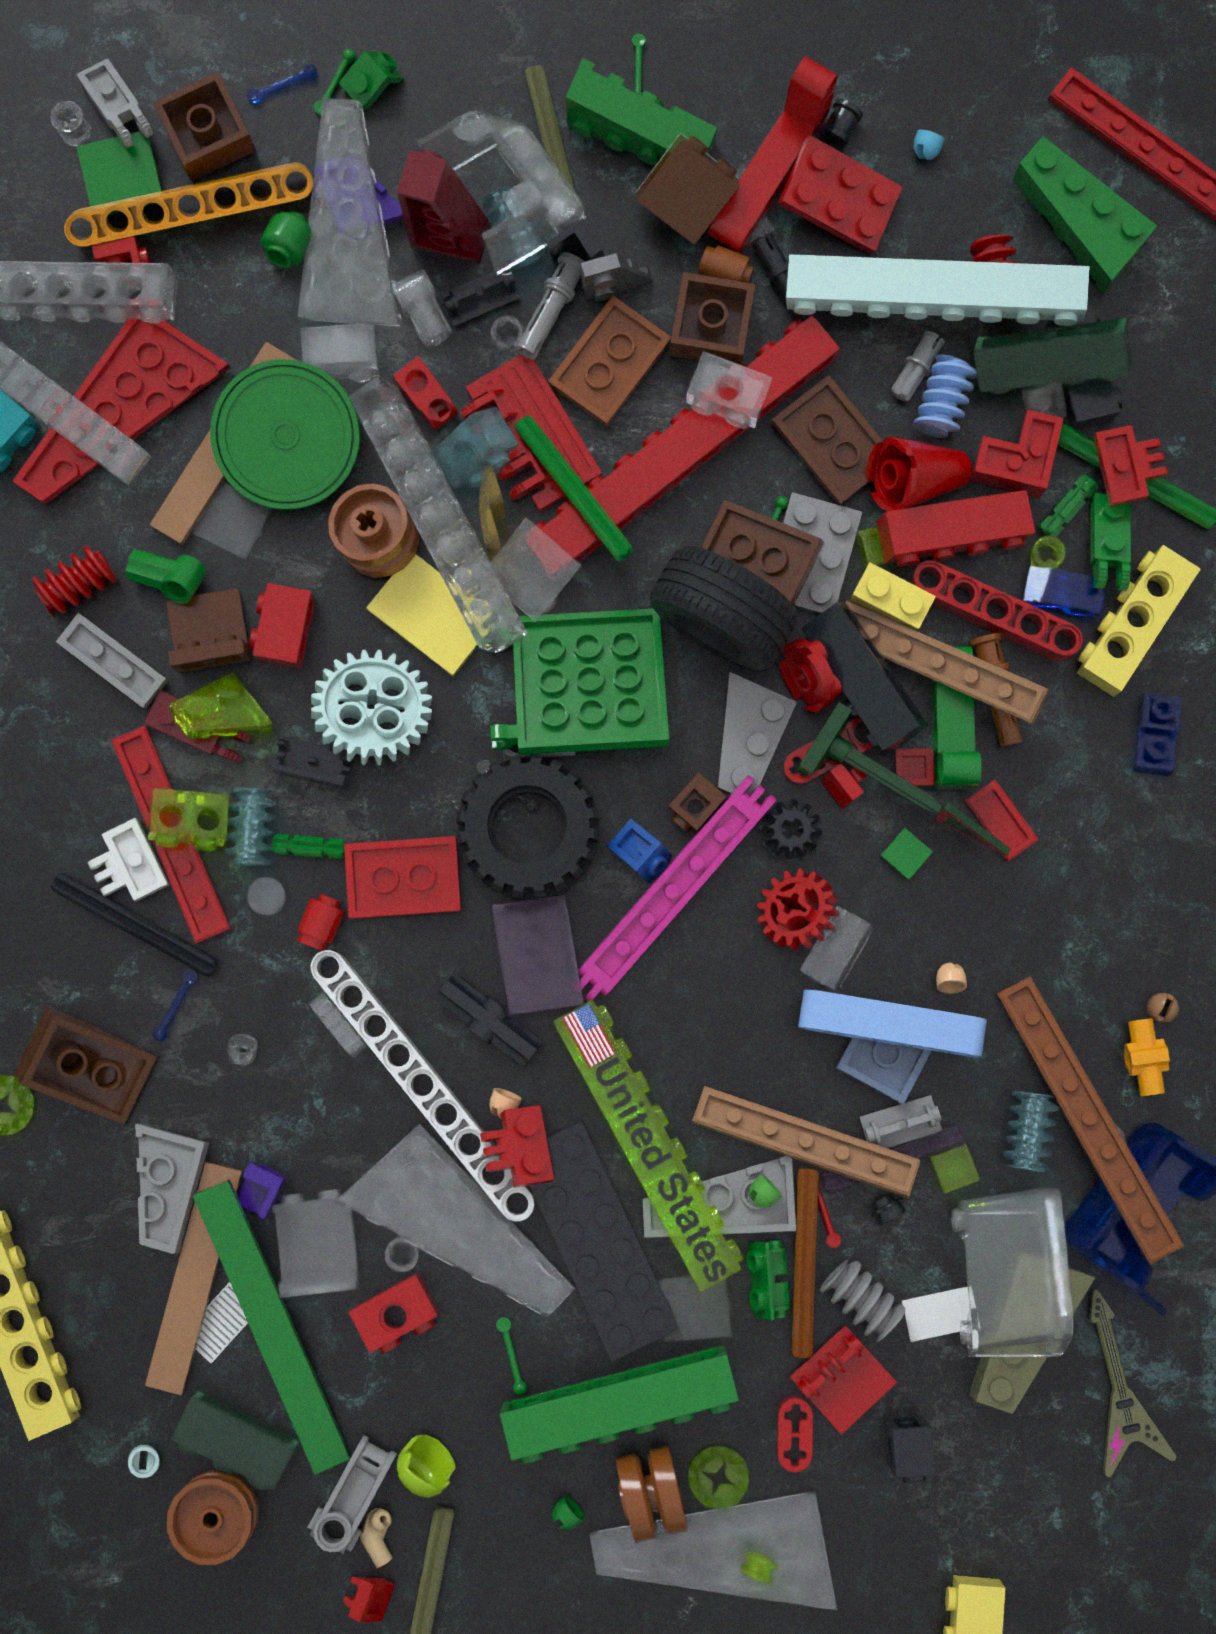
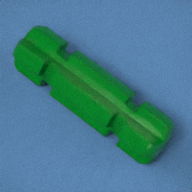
M1085 474L1081 475L1073 484L1075 488H1070L1051 510L1053 514L1051 516L1048 514L1042 520L1039 528L1044 535L1055 539L1064 529L1062 525H1067L1086 503L1084 499H1089L1094 494L1098 486L1091 477Z
M277 833L272 840V851L275 854L289 855V852H291L294 856L324 858L325 855L329 859L342 860L345 856L344 844L346 843L342 839L330 838L329 841H325L323 837L294 835V838H291L289 834Z

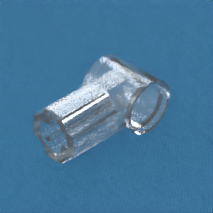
M424 269L391 284L393 293L405 315H409L425 348L437 346L453 335L452 329L437 302L438 297Z

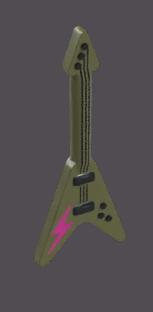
M1092 1289L1089 1320L1096 1323L1112 1385L1103 1473L1107 1477L1113 1475L1128 1446L1134 1441L1142 1442L1170 1461H1175L1176 1454L1134 1393L1127 1386L1110 1320L1114 1318L1115 1314L1097 1289Z

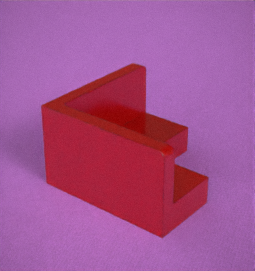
M1027 410L1018 444L983 436L969 482L1008 492L1027 490L1028 497L1040 499L1048 487L1064 418Z

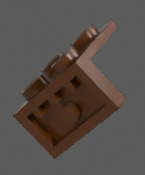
M237 588L194 595L186 604H178L171 600L167 601L174 650L168 651L170 666L178 673L251 661L241 595Z

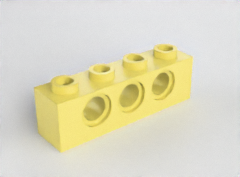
M1164 545L1155 553L1151 551L1146 553L1137 567V570L1142 572L1135 584L1130 581L1129 588L1126 591H1121L1117 598L1122 604L1115 614L1109 611L1097 628L1102 634L1096 644L1089 642L1077 659L1083 663L1077 674L1113 697L1123 690L1201 570ZM1148 581L1157 582L1161 586V597H1156L1149 593L1147 589ZM1129 611H1134L1141 615L1143 619L1142 627H1134L1129 623L1127 618ZM1114 641L1121 645L1123 648L1122 658H1115L1108 652V642Z

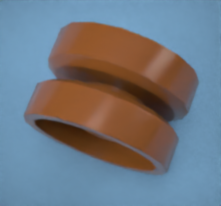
M374 483L357 485L343 493L332 507L328 519L329 536L335 548L347 563L360 574L373 578L392 576L403 570L415 557L420 543L419 527L403 500L390 488Z
M668 1444L649 1449L647 1459L650 1475L644 1474L640 1457L635 1452L616 1457L620 1480L618 1483L624 1515L626 1519H629L635 1543L655 1539L657 1533L654 1518L655 1512H660L663 1528L669 1535L688 1531L684 1506Z
M210 1469L196 1475L173 1498L167 1512V1532L172 1546L183 1558L198 1565H218L232 1559L253 1536L259 1522L260 1503L253 1486L242 1475L228 1469ZM212 1512L216 1514L218 1517V1522H215V1516L210 1518L208 1513Z

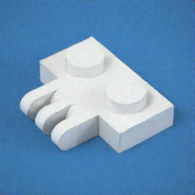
M133 818L103 833L102 836L109 851L88 862L91 870L103 865L107 868L94 875L97 883H101L109 878L113 880L112 883L100 889L103 896H108L127 886L133 900L137 902L170 885L137 818Z

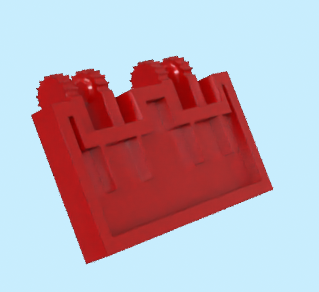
M519 355L465 387L473 401L462 408L460 412L465 420L474 418L492 406H495L498 411L497 414L474 427L471 432L476 439L482 438L504 425L507 426V428L494 435L509 461V465L497 472L500 480H509L529 467L535 473L534 476L517 484L509 491L513 501L543 486L544 489L531 496L533 503L539 513L567 497L515 428L517 421L527 415L532 416L585 486L596 477L602 476L600 468L534 360Z

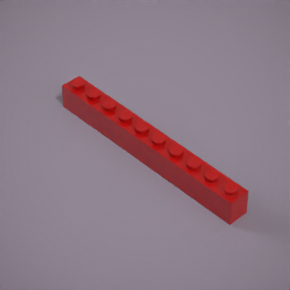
M813 315L804 322L801 319L794 321L784 331L785 337L776 344L772 341L765 344L755 354L757 359L747 367L744 363L737 366L727 376L729 381L719 389L716 386L709 388L700 396V404L691 411L687 408L681 410L670 421L672 426L663 433L659 431L652 433L643 441L642 446L644 448L633 456L630 453L624 455L614 464L613 468L615 470L606 478L598 476L586 486L619 530L624 528L837 359L840 347ZM570 500L564 502L556 510L558 515L546 524L545 521H541L527 533L529 538L525 541L527 550L553 582L603 544Z

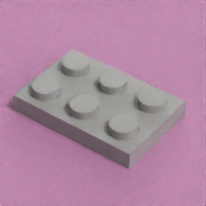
M791 493L783 523L819 537L824 542L794 605L795 609L820 615L838 602L862 511Z

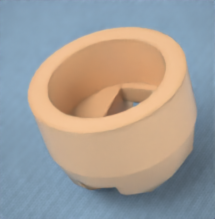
M951 962L941 965L936 975L937 990L946 994L964 991L967 988L964 969L960 965H954Z
M494 1088L489 1103L491 1113L501 1119L500 1113L504 1110L519 1108L522 1098L513 1092Z

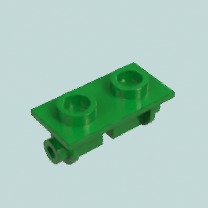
M767 1240L766 1242L748 1241L749 1251L746 1262L751 1273L752 1284L749 1302L751 1309L754 1311V1318L775 1320L774 1318L787 1317V1310L790 1309L788 1282H775V1275L787 1274L786 1247H782L781 1240Z

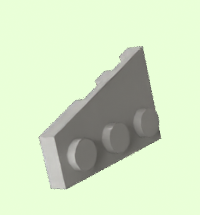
M729 672L717 789L731 794L747 775H750L754 781L745 791L750 795L761 783L797 704L796 701Z

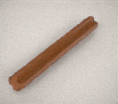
M813 1168L799 1169L797 1177L791 1352L793 1357L804 1359L811 1358L813 1355L819 1173L817 1169Z

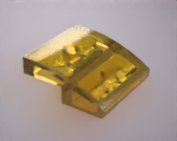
M492 465L485 466L479 493L481 529L489 560L503 556L494 521L506 517L503 498Z

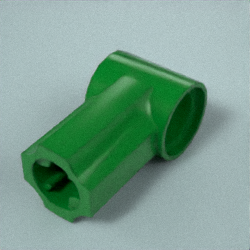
M134 549L128 557L125 573L127 580L160 589L169 600L178 604H186L191 600L206 576V569L198 559L190 555H180L176 560L140 549Z

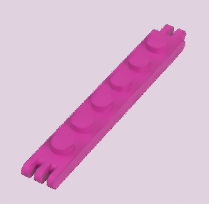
M747 775L579 967L577 973L581 977L572 988L579 993L589 982L592 987L584 996V999L589 1003L599 992L606 996L775 803L777 799L771 794L764 799L761 805L757 802V799L765 791V788L760 784L750 795L745 792L754 781L750 775Z

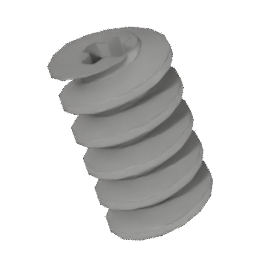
M847 1259L829 1275L822 1284L820 1291L823 1293L833 1288L835 1292L831 1302L834 1304L844 1299L846 1303L842 1313L845 1315L855 1310L857 1314L852 1323L856 1326L866 1320L868 1324L864 1335L868 1336L877 1331L879 1336L876 1342H879L899 1323L906 1308L902 1304L891 1307L894 1302V1296L891 1293H887L880 1297L883 1285L877 1282L869 1286L872 1275L868 1271L858 1275L861 1264L858 1261L847 1264Z

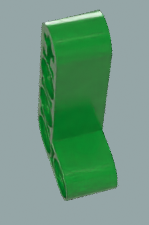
M952 646L973 656L971 646ZM932 680L935 789H975L981 782L982 766L980 752L975 751L974 698Z

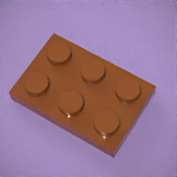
M612 296L548 380V384L569 401L608 427L671 342V336L615 296Z

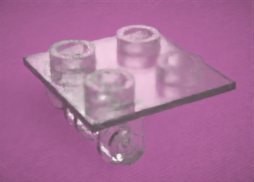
M526 517L481 575L534 622H537L544 612L549 613L556 606L555 598L582 565Z

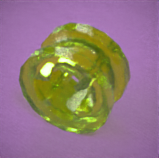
M1054 536L1041 537L1030 550L1029 558L1031 564L1043 572L1055 570L1065 558L1064 544ZM1050 546L1055 550L1052 556H1056V560L1054 561L1050 558L1045 562L1040 558L1043 552H1038L1039 547L1046 549Z
M746 1550L745 1557L747 1562L741 1564L739 1570L755 1580L772 1584L773 1577L771 1572L772 1570H777L779 1564L763 1554Z

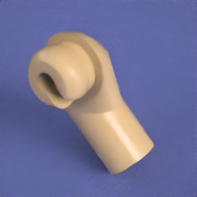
M375 1508L368 1513L360 1534V1540L376 1568L385 1565L393 1558L383 1541L387 1529L391 1525L392 1518L388 1511L381 1508Z

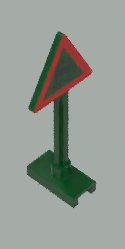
M840 702L837 704L800 763L799 772L812 778L828 756L840 763L844 761L919 808L937 814L935 818L937 822L1005 856L1009 854L1011 850L1009 847L952 804L947 802L944 806H941L931 795L852 748L853 744L841 737L852 709Z

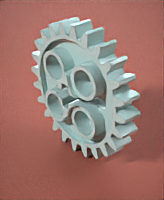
M362 650L361 659L358 660L351 653H347V664L344 665L335 659V672L324 669V681L316 680L315 691L317 693L311 695V704L315 706L311 708V718L317 720L315 721V731L324 732L322 734L323 744L335 741L333 745L334 754L341 752L343 749L347 750V761L349 762L356 754L361 755L362 765L366 764L369 756H374L377 765H381L382 755L386 754L394 762L396 761V750L399 749L406 755L410 754L409 742L419 745L421 741L419 733H427L428 723L426 721L431 720L432 709L428 708L431 706L432 696L426 694L428 683H418L420 680L419 670L408 673V660L397 665L396 654L394 653L388 660L382 659L381 650H377L374 658H369L366 650ZM360 685L364 689L354 692L349 690L348 687ZM390 689H394L399 691L401 694L397 696H389L386 695L384 692ZM369 705H375L374 709H368ZM351 717L359 721L354 725L342 722L343 719ZM384 722H390L396 727L386 730L379 725Z

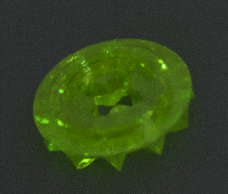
M9 1075L0 1076V1099L9 1094L7 1104L12 1107L11 1110L15 1111L16 1114L13 1112H2L0 1114V1136L11 1135L22 1130L30 1121L34 1110V1099L31 1090L21 1085L16 1077Z
M713 1446L701 1451L693 1459L688 1472V1483L694 1498L707 1508L724 1510L727 1507L738 1504L748 1490L749 1472L745 1461L737 1452L727 1447ZM723 1463H726L724 1467L725 1477L734 1484H720L715 1493H712L713 1481L703 1472L717 1473L719 1468H722Z

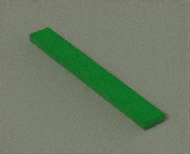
M230 1179L195 1193L193 1199L314 1475L350 1460L349 1450Z

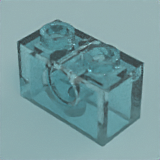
M496 406L472 413L432 453L453 489L465 485L475 488L489 479L487 473L490 470L497 469L509 461L508 454L519 443Z

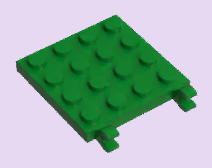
M653 608L512 616V626L486 627L488 652H501L513 646L517 725H491L492 750H507L514 745H518L519 755L669 746L660 616Z

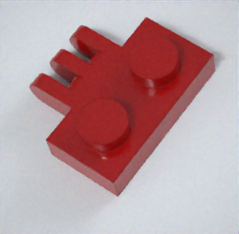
M1132 425L1100 431L1094 434L1093 439L1110 507L1147 499L1149 493L1146 481L1168 475L1167 467L1152 469L1151 466L1165 461L1164 453L1148 454L1149 450L1162 446L1160 438L1136 442Z
M540 1105L509 1109L501 1112L503 1129L480 1134L481 1142L496 1141L497 1146L483 1149L484 1157L499 1156L500 1161L486 1163L487 1172L511 1169L514 1188L552 1182L554 1175Z

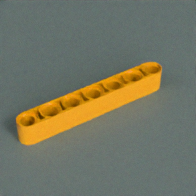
M288 163L81 208L73 211L68 217L64 231L67 239L74 245H94L300 200L307 197L311 192L313 179L310 170L301 163ZM298 171L306 176L307 183L303 189L292 190L287 186L286 178L290 173ZM263 179L270 184L272 190L267 197L258 198L252 194L250 186L255 180ZM221 187H228L234 191L236 199L233 204L223 206L216 201L215 192ZM185 195L195 196L200 203V209L195 213H186L181 209L179 200ZM148 203L159 204L164 210V217L159 221L149 220L144 214V206ZM114 210L123 212L128 218V225L123 229L114 228L108 221V214ZM83 218L90 222L92 226L91 235L87 237L77 235L73 230V221Z

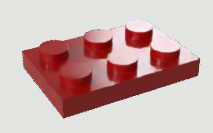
M810 135L804 140L777 204L860 250L872 254L876 252L903 187Z
M456 836L344 844L349 919L462 911Z

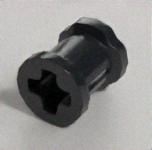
M836 99L832 105L833 112L826 125L820 127L818 134L823 141L831 146L843 149L849 142L848 135L854 124L861 121L863 112L858 106L848 100Z

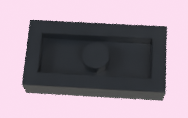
M583 218L546 242L550 256L554 261L558 259L560 253L569 252L577 246L580 247L588 261L605 256L603 248Z

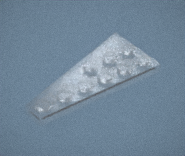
M323 98L308 223L311 228V234L304 257L298 317L311 321L403 327L401 314L398 313L395 295H397L395 281L391 278L388 260L390 253L381 205L377 201L374 186L376 183L375 172L371 168L368 148L370 145L362 103L354 99Z
M420 1123L336 1201L339 1205L347 1209L351 1208L367 1217L366 1219L378 1226L382 1225L400 1235L401 1239L451 1266L455 1265L466 1271L474 1279L482 1283L486 1282L506 1293L507 1297L544 1317H548L575 1290L519 1228L501 1213L488 1195Z

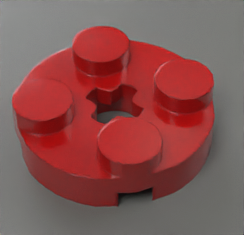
M798 638L786 644L781 653L785 652V659L779 662L783 681L793 698L797 700L802 697L809 704L803 708L810 712H819L832 705L835 697L842 693V686L838 678L833 675L826 660L827 651L824 645L818 640L809 642L803 638Z

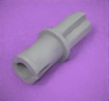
M926 331L912 356L905 358V367L891 388L893 396L904 402L909 401L924 376L930 375V366L935 360L936 355L945 345L943 338L936 342V339L939 337L938 334Z

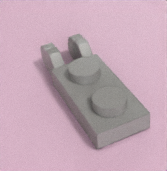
M108 58L76 74L79 84L111 130L114 129L125 148L132 146L133 141L130 132L123 124L132 119L135 120L139 131L146 138L153 135L151 126L144 116L139 102Z

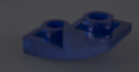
M1030 566L1023 600L1032 606L1062 608L1064 614L1101 617L1107 583L1103 589L1095 588L1093 576L1060 569Z
M1146 692L1143 694L1137 728L1133 771L1171 776L1173 773L1175 740L1180 731L1181 697Z

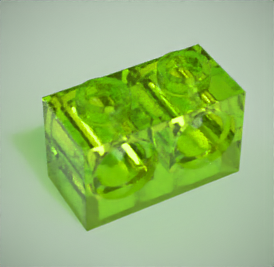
M153 788L150 800L147 840L156 841V845L160 847L173 848L178 847L179 843L194 844V849L216 850L217 846H223L227 837L229 795ZM164 812H172L178 817L179 824L175 827H166L160 822L159 815ZM202 815L211 816L216 821L217 828L211 831L203 830L198 825L197 818Z

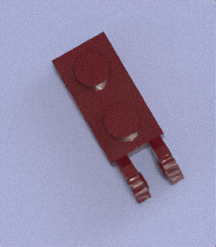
M161 690L144 722L145 725L213 756V754H216L238 765L242 757L237 752L218 746L223 734L225 733L241 743L248 744L252 738L248 733L228 725L229 723L226 720Z

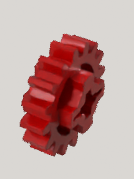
M802 868L798 869L796 877L787 870L784 871L783 881L779 882L775 878L771 879L774 888L772 891L763 889L761 893L767 900L757 904V908L765 913L757 918L758 922L765 927L763 933L771 940L773 939L779 947L783 948L787 944L793 951H797L799 943H802L807 949L812 948L811 939L815 937L821 942L824 941L823 929H834V926L829 922V918L839 915V911L831 906L838 901V897L831 891L833 887L825 879L822 880L816 872L812 871L808 875Z

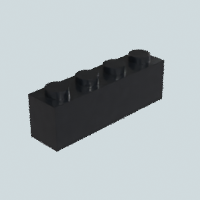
M836 602L801 628L807 636L806 640L809 642L818 640L824 645L827 651L826 660L833 675L840 681L842 690L848 698L845 700V704L852 709L851 714L858 719L860 717L868 728L865 734L876 749L881 748L882 751H894L929 726L848 604Z

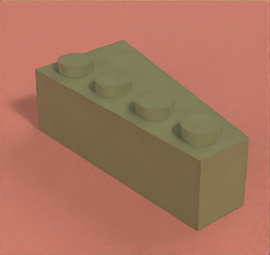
M1014 1249L969 1395L976 1402L1013 1414L1095 1277Z

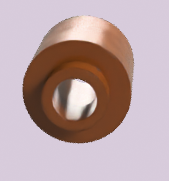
M719 245L716 248L707 246L698 268V274L749 283L754 267L748 265L750 257Z

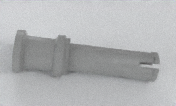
M560 253L557 269L552 278L546 279L544 283L545 294L529 321L525 332L515 346L518 353L525 358L531 360L537 358L561 309L575 297L574 289L581 278V263L585 261L572 253Z

